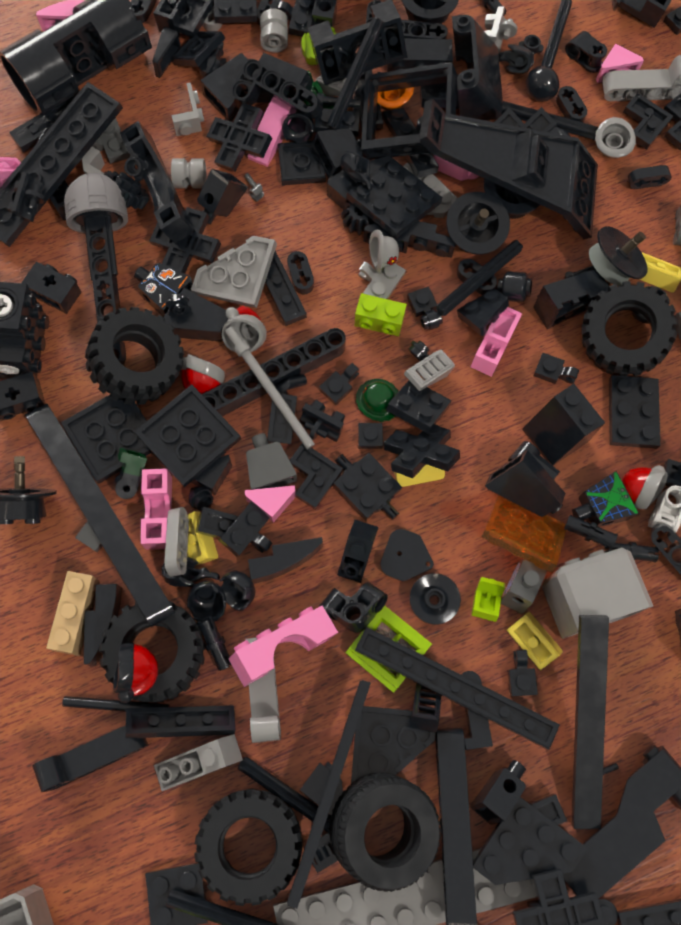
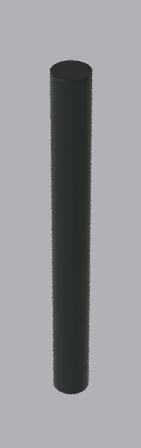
M64 696L62 702L63 707L126 712V708L170 707L169 704L134 701L123 703L120 700Z

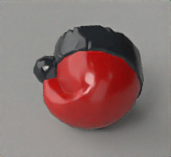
M134 643L120 645L118 664L113 681V690L118 693L120 702L128 703L134 696L147 692L154 685L158 676V663L154 655L147 648Z

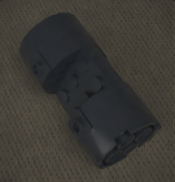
M85 0L73 8V15H70L44 32L36 29L0 51V60L7 74L28 105L38 115L41 113L44 115L80 92L79 85L105 69L113 70L116 68L117 70L152 48L148 31L144 28L141 20H137L129 0Z

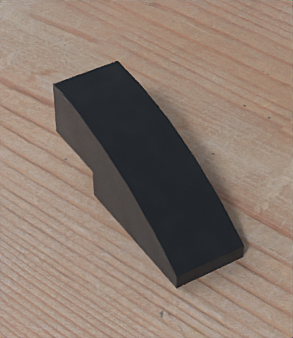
M322 537L272 545L273 556L249 559L250 576L253 584L271 580L301 566L323 548Z
M118 584L96 585L95 611H85L84 665L96 666L103 653L99 652L100 643L105 641V637L102 634L105 628L109 630L113 624L110 622L114 615L118 617L122 587Z

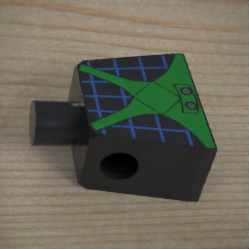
M617 471L584 491L579 496L581 506L572 509L574 517L583 521L589 518L590 522L597 523L598 527L628 521L639 513Z

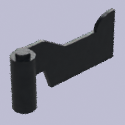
M653 745L643 753L645 758L642 763L644 765L626 780L616 815L583 843L588 849L574 871L563 874L564 880L577 896L595 892L599 899L666 841L654 811L670 797L681 808V766L664 746L656 747V745Z

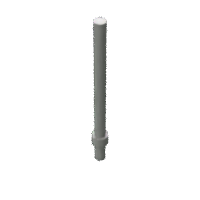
M233 326L229 327L225 333L234 344L235 352L239 357H243L305 448L308 450L313 447L315 443L254 358L248 343L240 338Z

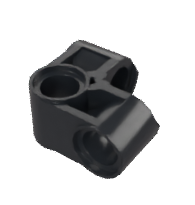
M366 582L352 597L346 596L336 588H333L319 607L323 606L331 619L338 621L350 631L359 633L364 631L376 614L383 609L388 595L370 582ZM354 614H361L357 620H350Z

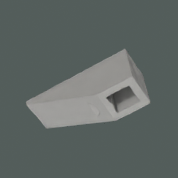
M235 734L155 764L154 767L161 791H165L243 761Z

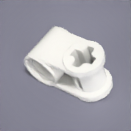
M671 486L660 493L649 518L648 527L653 528L656 524L666 523L677 532L681 523L680 486ZM668 494L676 498V504L670 502Z

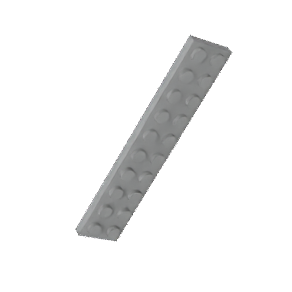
M481 848L472 851L473 861ZM442 859L433 861L431 867H428V871L424 873V876L419 877V880L414 882L413 885H408L407 888H402L398 891L396 889L392 892L377 891L376 889L373 890L364 886L358 881L302 896L298 909L288 906L287 901L276 903L273 905L276 922L280 925H437L444 923L446 918ZM473 868L476 914L537 897L533 879L494 885Z

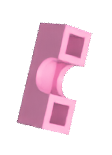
M168 469L142 470V495L145 502V517L141 519V545L146 550L165 549L168 511L172 509V476Z

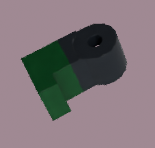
M120 447L118 459L123 465L120 474L114 480V488L120 498L130 499L138 490L147 457L144 453Z

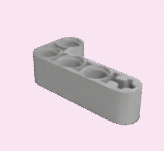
M681 55L674 58L669 69L620 70L606 73L602 77L604 98L607 101H631L638 93L648 100H673L681 94Z
M248 638L245 641L248 640L249 643H252L257 638ZM274 663L273 670L264 677L249 684L252 743L281 740Z

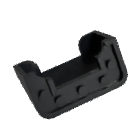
M469 15L452 16L456 62L460 61V59L464 60L467 64V69H469L462 71L457 77L460 116L479 120L496 119L503 113L498 48L473 17Z

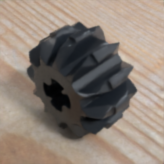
M345 202L344 210L341 212L344 228H349L350 234L357 231V234L360 236L365 226L375 222L351 202Z

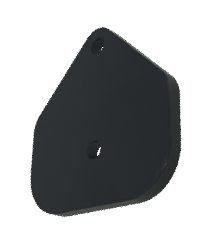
M397 529L391 533L380 563L381 570L386 576L399 581H407L432 569L434 565L421 536L405 529Z

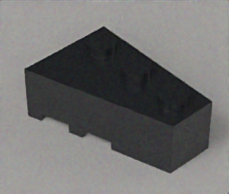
M596 269L584 271L581 274L544 285L537 296L533 308L545 327L549 329L587 311L590 302L594 301L596 295L602 290L606 292L609 285Z

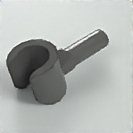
M246 173L244 177L252 187L249 190V195L257 202L264 197L262 185L256 184L250 174Z

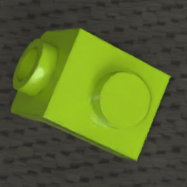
M481 577L475 590L471 616L497 622L505 583Z

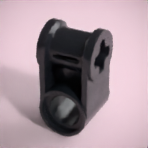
M582 31L566 44L565 51L572 60H575L584 67L586 71L596 73L600 71L603 64L602 59L607 54V47L592 37L589 32Z

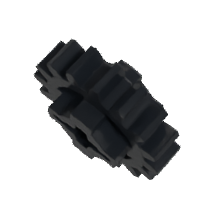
M108 170L104 173V175L108 176L119 186L127 208H130V206L134 209L138 207L141 210L145 208L150 195L145 193V189L141 188L142 185L139 181L134 180L123 172L118 174L116 171L112 173Z

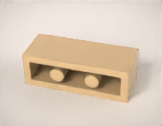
M67 571L46 649L80 656L84 643L85 611H92L96 597V585H99L100 582L94 576Z

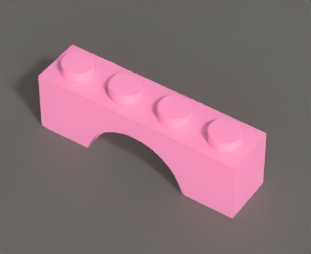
M311 606L300 612L298 619L293 621L290 617L277 625L279 629L273 632L267 629L256 636V641L249 643L246 640L234 647L235 652L229 658V661L244 687L264 677L274 669L273 657L278 644L293 642L310 651L330 640L338 633L323 606L315 610Z

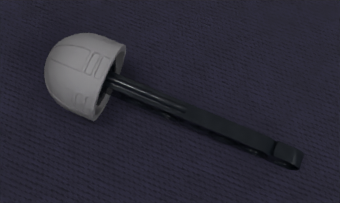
M87 173L81 175L69 185L65 194L64 205L67 226L74 231L85 233L90 277L93 282L98 323L104 319V309L108 305L113 306L114 314L117 309H120L113 231L123 228L128 223L126 202L121 195L119 186L106 175ZM100 239H104V247L96 250V243ZM103 261H107V269L103 272H99V264ZM107 284L109 285V288H107L106 293H104L102 289H105ZM122 341L114 344L113 350L119 352L118 361L123 365L126 360L125 343Z

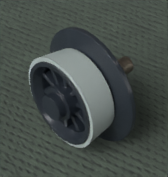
M610 226L602 227L598 231V243L589 249V258L596 271L605 280L617 286H622V282L628 281L630 278H644L648 272L647 263L637 246L646 239L645 234L639 231L634 238L630 239L616 228Z

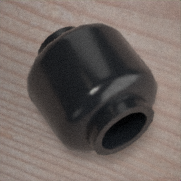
M508 271L504 274L503 279L498 280L497 290L508 297L510 302H524L527 297L531 296L532 278H529L526 272Z

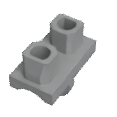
M504 6L498 7L496 14H486L485 18L487 30L485 33L496 44L498 52H500L503 39L508 40L515 36L518 28L512 19L507 20L504 18Z

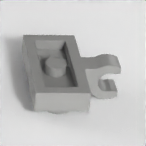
M364 262L359 268L360 272L358 275L370 282L363 294L388 299L405 275L406 270L394 264L393 266L382 268L381 274H378L369 263Z

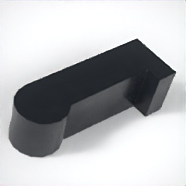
M466 671L461 674L482 685L480 676L477 673ZM465 708L470 737L464 739L465 750L493 746L488 719Z

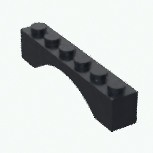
M137 121L120 132L130 155L137 153L143 161H148L149 169L145 170L143 178L154 202V214L160 229L175 244L194 231L152 136Z

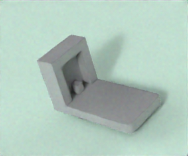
M191 82L186 84L192 111L172 115L176 136L190 135L191 133L202 131L200 122L204 121L202 109L196 106V104H200L197 90H192Z

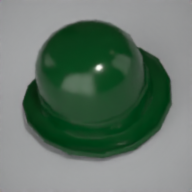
M384 379L368 380L359 387L356 393V404L358 409L371 420L379 422L390 421L396 416L386 411L388 403L399 391L392 383Z

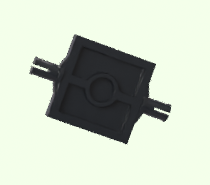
M370 453L353 464L344 454H341L335 460L345 471L342 476L333 482V487L365 521L381 510L391 520H394L400 514L390 502L401 491L402 486Z

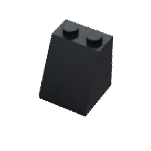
M572 384L554 396L522 430L546 461L554 466L588 443L605 422L576 385Z

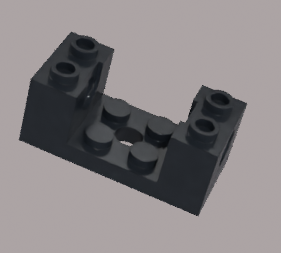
M392 0L370 6L372 17L381 19L384 25L363 72L408 58L401 17ZM329 21L307 28L317 67L324 85L347 78L357 55L355 51L361 46L370 22L337 34H333Z

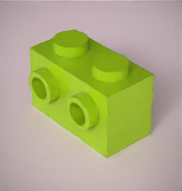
M361 293L355 313L354 326L399 337L407 304Z

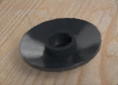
M437 573L424 575L414 583L410 591L412 611L425 623L433 625L446 623L459 610L461 603L459 589L445 575ZM436 596L439 600L438 604H431L430 597Z

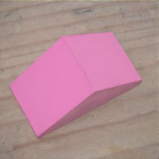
M615 44L600 68L596 78L597 83L602 82V77L610 71L640 70L644 61L643 57Z
M295 486L245 490V497L248 503L252 501L274 523L294 500Z

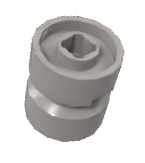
M279 9L265 10L260 17L261 46L268 52H281L288 45L287 15Z
M173 158L171 162V177L174 188L187 189L188 185H191L193 189H202L207 179L205 159L192 158L190 162H187L185 158Z

